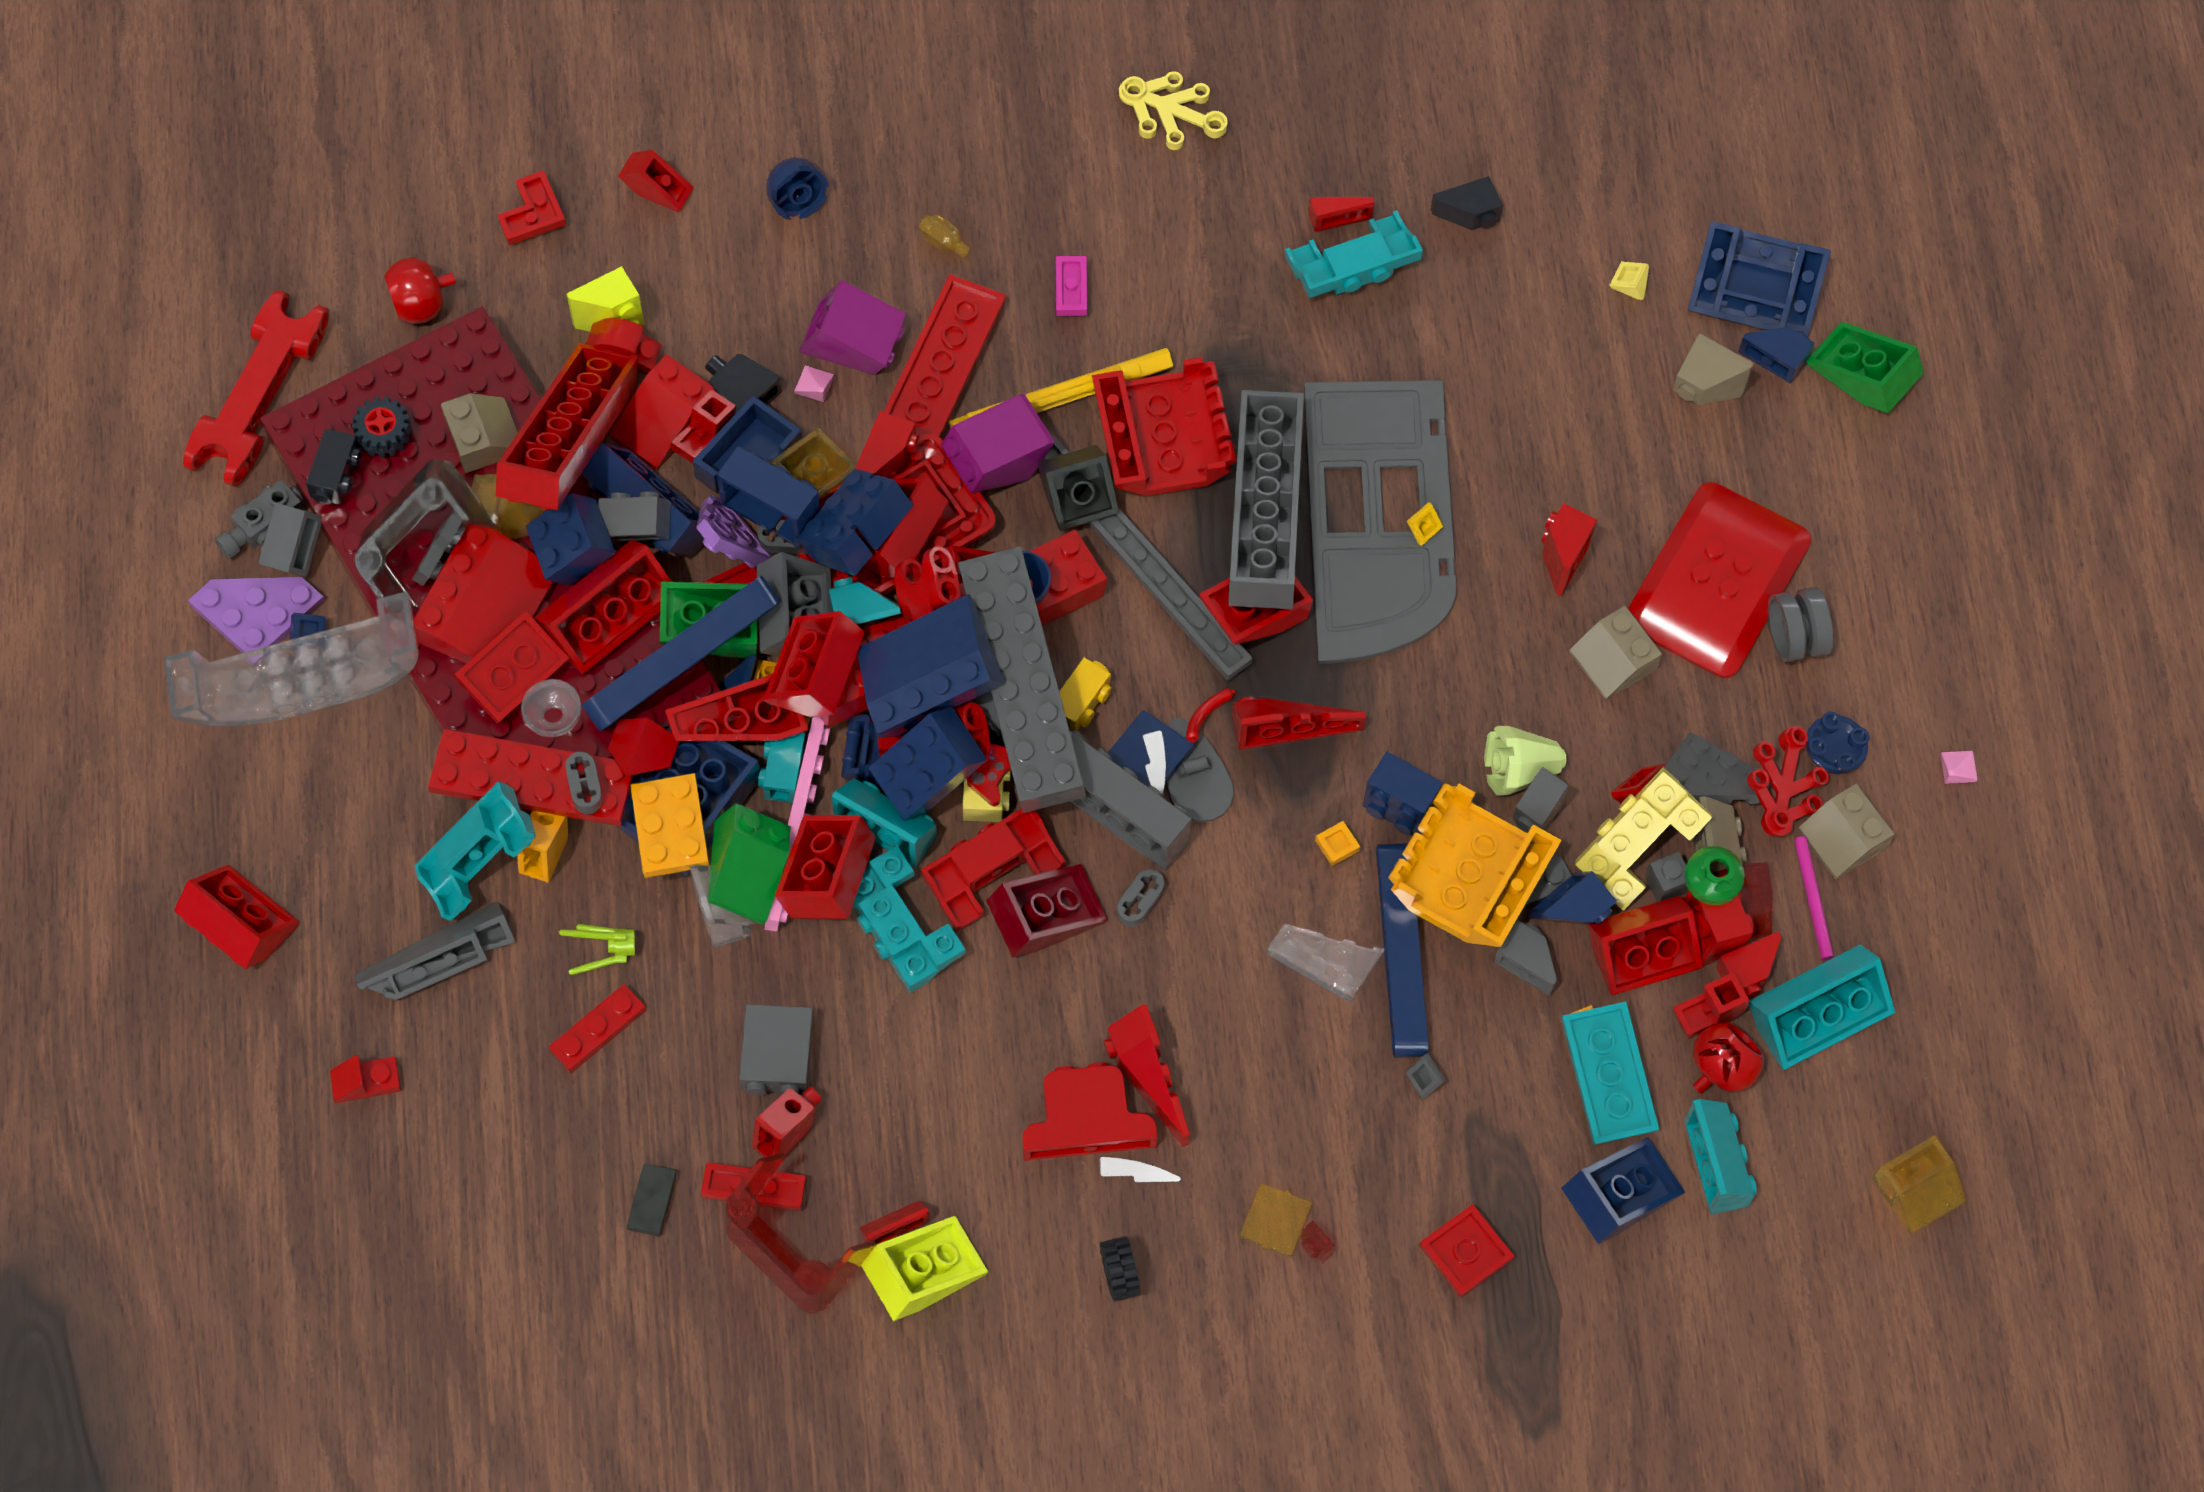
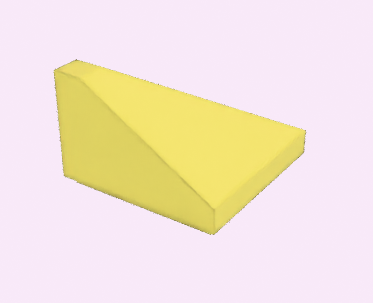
M1621 261L1610 283V287L1638 300H1643L1649 265L1646 263Z

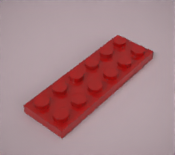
M949 274L883 412L915 422V432L918 436L935 434L941 438L1006 302V294Z
M444 729L428 789L430 793L479 801L500 781L514 788L520 809L621 827L634 775L626 776L615 759L590 755L596 766L602 794V805L592 814H583L577 811L573 805L565 769L567 758L576 752ZM583 763L576 764L579 778H585ZM588 787L582 788L585 803L591 802L592 796L589 794Z

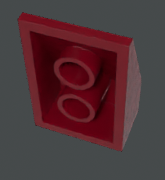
M1082 864L1004 882L986 900L1012 958L1043 950L1108 921Z

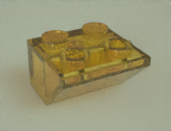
M1935 1135L1879 1167L1872 1179L1910 1235L1966 1202L1955 1164Z

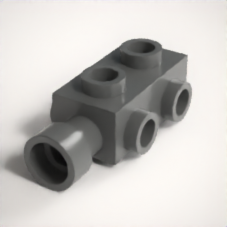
M282 480L275 485L267 486L253 501L244 503L236 509L231 516L234 529L228 533L226 531L221 533L214 539L215 543L228 559L239 553V548L246 543L253 549L258 545L262 546L275 503L303 510L301 504L304 502L303 497L295 487L288 488Z

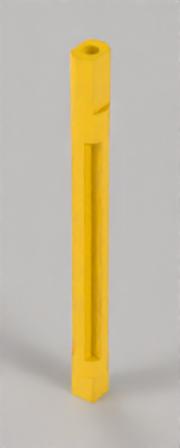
M1163 348L1027 393L1025 396L1036 413L1095 394L1092 375L1123 370L1124 380L1129 381L1173 368V363L1169 350ZM1000 403L967 413L965 416L950 420V428H952L953 425Z

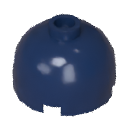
M793 157L783 160L771 170L766 183V192L770 203L778 215L785 219H791L790 216L794 217L800 214L799 217L802 219L818 211L825 203L827 198L825 191L826 186L829 188V182L816 164L808 159Z

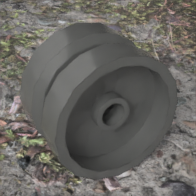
M1817 586L1798 590L1796 597L1790 592L1770 596L1768 601L1769 627L1774 647L1783 662L1803 659L1805 652L1811 657L1831 653L1833 648L1831 616L1826 599Z

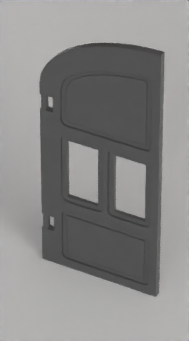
M1443 380L1304 382L1318 664L1351 662L1388 654L1409 646L1434 631L1447 618L1456 597ZM1430 422H1437L1438 435H1431ZM1361 468L1364 532L1327 533L1324 469ZM1380 468H1417L1419 510L1428 502L1432 503L1443 525V528L1422 546L1418 544L1412 531L1384 532ZM1439 562H1446L1447 575L1440 576Z

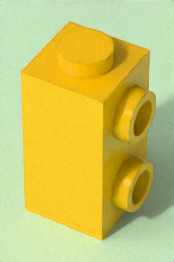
M1085 657L1059 691L1070 731H1078L1081 726L1086 728L1094 717L1095 711L1093 710L1099 702L1103 704L1112 691L1110 686L1111 673H1109L1108 669L1098 661L1091 662Z

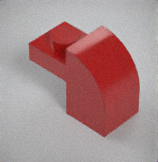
M605 318L593 323L586 345L638 356V369L646 374L655 367L662 346L659 342L642 333L643 326L621 318Z
M711 389L692 407L691 423L671 442V450L693 464L694 458L735 415L736 405Z
M1732 972L1704 985L1702 994L1674 1006L1672 1011L1685 1036L1689 1039L1700 1034V1032L1713 1024L1731 1022L1747 1009L1749 998L1735 972Z

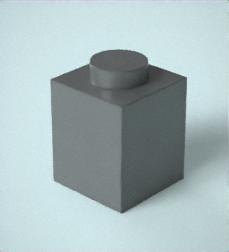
M1680 852L1651 862L1648 866L1644 878L1657 902L1676 896H1683L1689 892L1684 879L1686 864Z

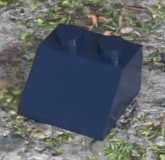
M1593 871L1574 872L1532 908L1527 915L1530 919L1569 923H1593L1595 921L1600 923L1612 913L1610 907L1617 901Z

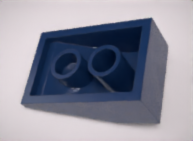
M1649 1137L1580 1170L1561 1187L1598 1244L1623 1232L1685 1193Z

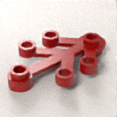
M1790 726L1779 735V745L1785 751L1781 774L1772 759L1775 756V748L1770 742L1763 741L1753 748V756L1760 762L1763 769H1756L1748 774L1747 783L1755 791L1765 810L1761 818V826L1764 832L1772 837H1783L1789 834L1793 827V821L1806 815L1812 816L1824 805L1818 795L1811 794L1804 798L1800 805L1787 809L1790 797L1812 787L1820 788L1829 781L1828 772L1823 767H1816L1809 771L1807 776L1793 782L1799 751L1805 748L1808 740L1807 732L1802 727ZM1761 748L1765 750L1766 755L1762 753ZM1756 776L1760 779L1761 783L1756 780ZM1769 781L1776 792L1775 801L1766 787ZM1810 802L1814 804L1815 809L1811 807Z

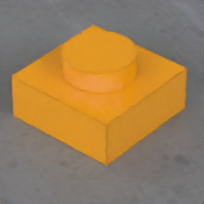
M1344 821L1315 837L1317 845L1331 866L1360 851V845Z

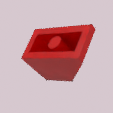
M653 149L631 153L617 176L638 196L676 212L682 209L694 188Z
M1779 931L1720 956L1716 965L1720 977L1722 978L1735 972L1747 997L1752 999L1762 992L1781 940Z

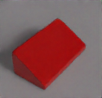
M915 1201L861 1226L860 1232L868 1249H873L879 1243L904 1235L928 1224L930 1221L929 1210L921 1201Z

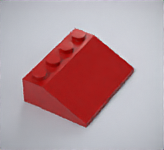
M469 520L462 536L455 545L410 625L415 642L468 663L524 611H527L534 619L554 582L545 580L537 555L502 533Z

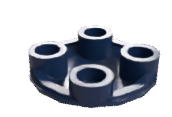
M1827 712L1809 727L1806 748L1812 761L1819 767H1823L1826 771L1834 774H1844L1858 769L1865 761L1868 752L1869 733L1851 718L1835 712Z

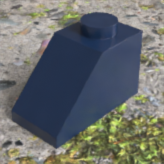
M1785 327L1746 333L1738 353L1791 384L1806 363V360L1810 357L1815 343L1804 333Z

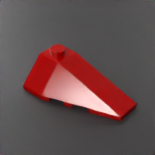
M772 674L665 710L675 741H778L808 731L809 729L804 715L769 704L763 700Z
M1245 697L1234 702L1231 714L1238 750L1363 731L1366 722V714L1362 711L1270 698L1256 699L1255 697Z

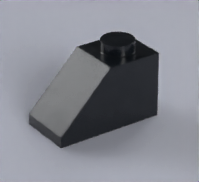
M1488 176L1433 194L1430 210L1434 216L1467 229L1475 230L1481 227L1490 228L1499 222L1503 205Z

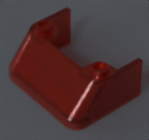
M784 1153L760 1158L727 1199L725 1232L728 1238L802 1311L809 1314L823 1311L829 1306L877 1244L871 1240L849 1247L832 1270L819 1260L805 1262L758 1216L760 1208L756 1196L786 1160L787 1156Z

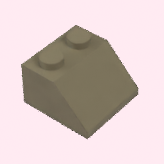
M470 393L441 403L446 425L465 473L497 463L518 433L506 401L502 397Z
M1626 606L1601 619L1569 650L1571 656L1605 701L1656 671L1662 657L1660 650Z
M1857 784L1831 798L1797 829L1802 836L1807 837L1809 846L1835 880L1888 849L1895 835Z
M1706 796L1699 797L1698 802L1712 814V818L1693 837L1695 852L1708 846L1723 847L1734 853L1742 865L1746 866V850L1744 847H1740L1738 839L1742 831L1741 821L1739 817H1735L1733 806ZM1718 861L1710 863L1709 868L1714 876L1727 875L1728 871L1725 864Z

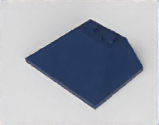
M1711 221L1688 311L1765 330L1789 327L1808 336L1831 250L1804 243L1799 244Z

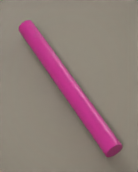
M1801 836L1795 838L1794 843L1821 960L1828 961L1834 958L1807 837Z

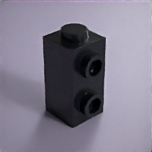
M325 429L306 482L310 497L321 504L336 503L341 505L344 495L350 493L353 483L351 475L354 466L358 467L362 459V449L359 448L356 435Z

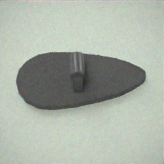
M1182 718L1171 720L1168 727L1186 739V730L1189 722ZM1199 731V738L1193 743L1194 750L1168 780L1167 788L1173 806L1175 804L1180 805L1189 813L1191 821L1201 823L1214 821L1227 812L1232 804L1234 789L1225 765L1208 740Z

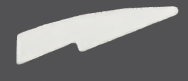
M1156 731L1143 735L1150 759V764H1147L1145 768L1151 786L1163 794L1166 770L1165 748L1162 732Z
M1112 1157L1100 1158L1101 1176H1133L1135 1182H1177L1181 1180L1179 1176L1142 1162Z

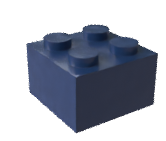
M570 493L566 496L558 510H546L526 525L545 580L571 586L616 554L596 499Z
M1386 751L1367 781L1362 807L1366 808V811L1371 816L1377 819L1384 818L1393 823L1395 828L1403 834H1421L1417 828L1429 807L1437 808L1433 804V800L1441 789L1443 782Z

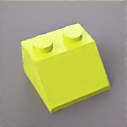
M622 266L567 293L572 323L575 329L590 332L593 323L605 318H621L641 326L644 325L639 293Z

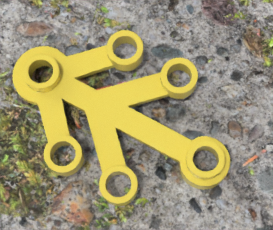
M1175 71L1169 72L1164 77L1147 82L1135 76L1125 79L1119 87V97L1125 104L1133 106L1139 120V134L1143 138L1150 139L1157 132V123L1154 119L1150 118L1146 104L1157 109L1166 131V145L1171 150H1179L1184 144V134L1178 130L1173 116L1203 128L1205 134L1211 138H1219L1226 133L1227 117L1222 112L1211 111L1203 115L1180 105L1190 101L1198 104L1206 103L1210 95V89L1206 84L1197 83L1193 88L1179 91L1182 88L1183 78L1180 73ZM1170 80H1177L1178 83H1177V84H1171V83H1169V81H1170ZM1163 89L1169 92H1176L1162 97L1154 94V92ZM1136 91L1138 94H1130V92ZM1203 91L1205 95L1200 96L1196 92ZM1151 126L1153 129L1145 130L1143 127ZM1211 126H1218L1219 129H1212V128H1210V127H1211ZM1173 137H1177L1180 140L1178 142H1172L1170 139Z

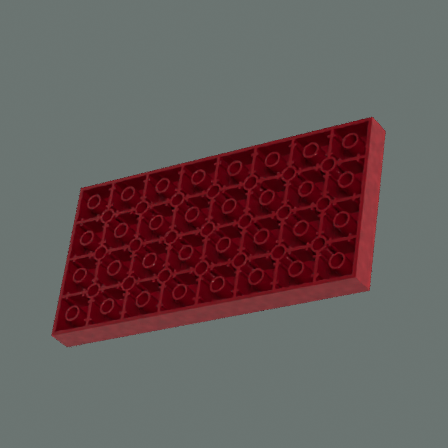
M483 306L260 417L266 436L310 511L323 516L320 520L322 523L320 528L442 734L443 730L447 729L565 751L585 752L593 756L614 759L610 751H608V747L618 721L604 731L599 732L581 705L663 646V644H660V612L584 674H581L567 660L498 724L453 677L466 663L415 642L410 627L437 577L435 580L429 577L423 586L411 579L439 528L454 509L465 515L460 526L466 528L469 520H472L502 533L536 555L526 525L544 513L546 509L523 502L515 503L505 498L496 497L497 463L465 473L441 408V403L470 393L502 397L506 401L517 432H519L541 400ZM374 397H379L380 400H384V397H390L391 402L394 400L399 401L400 405L404 406L407 411L412 429V435H409V443H404L405 449L401 452L398 449L395 450L396 455L391 457L389 453H386L385 458H380L378 453L373 457L369 455L368 450L366 452L362 450L360 465L358 467L354 466L351 475L353 477L351 491L349 494L344 495L341 505L336 503L321 504L311 498L306 482L325 429L354 435L352 426L354 424L353 415H357L356 409L359 405L365 407L364 402L368 399L370 402H374ZM581 474L568 494L575 493L596 499L599 507V498L601 496L587 486L588 479ZM628 541L612 542L615 552L628 543ZM455 544L449 554L444 551L439 561L444 563L443 566L453 551ZM588 574L571 586L554 582L536 616ZM701 660L619 720L649 718L667 730L670 725L665 710L720 692V689ZM520 809L529 815L532 813L531 810Z

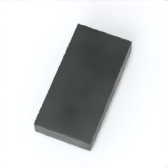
M643 1164L627 1223V1230L658 1237L661 1236L677 1175L676 1170Z

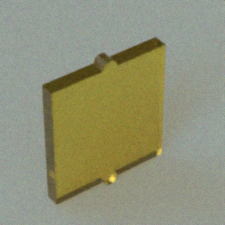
M1260 1183L1239 1237L1261 1245L1263 1250H1268L1269 1248L1291 1257L1312 1203L1291 1195L1289 1190L1280 1191Z

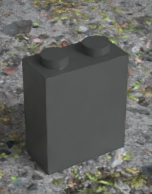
M746 1004L739 1075L741 1090H745L751 1095H765L766 1092H779L782 1095L787 1089H793L796 1093L801 1094L808 1087L814 1023L812 1008Z

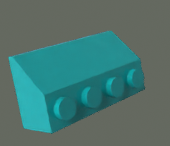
M1858 945L1749 1001L1756 1028L1783 1070L1896 1013L1881 960L1862 945Z

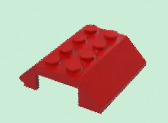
M1202 357L1183 360V372L1129 381L1124 380L1123 370L1092 375L1115 488L1142 496H1151L1205 487L1231 472L1230 466L1237 462L1233 441L1227 440L1232 437L1227 414L1220 413L1225 410L1221 387L1214 386L1219 383L1215 362H1203Z

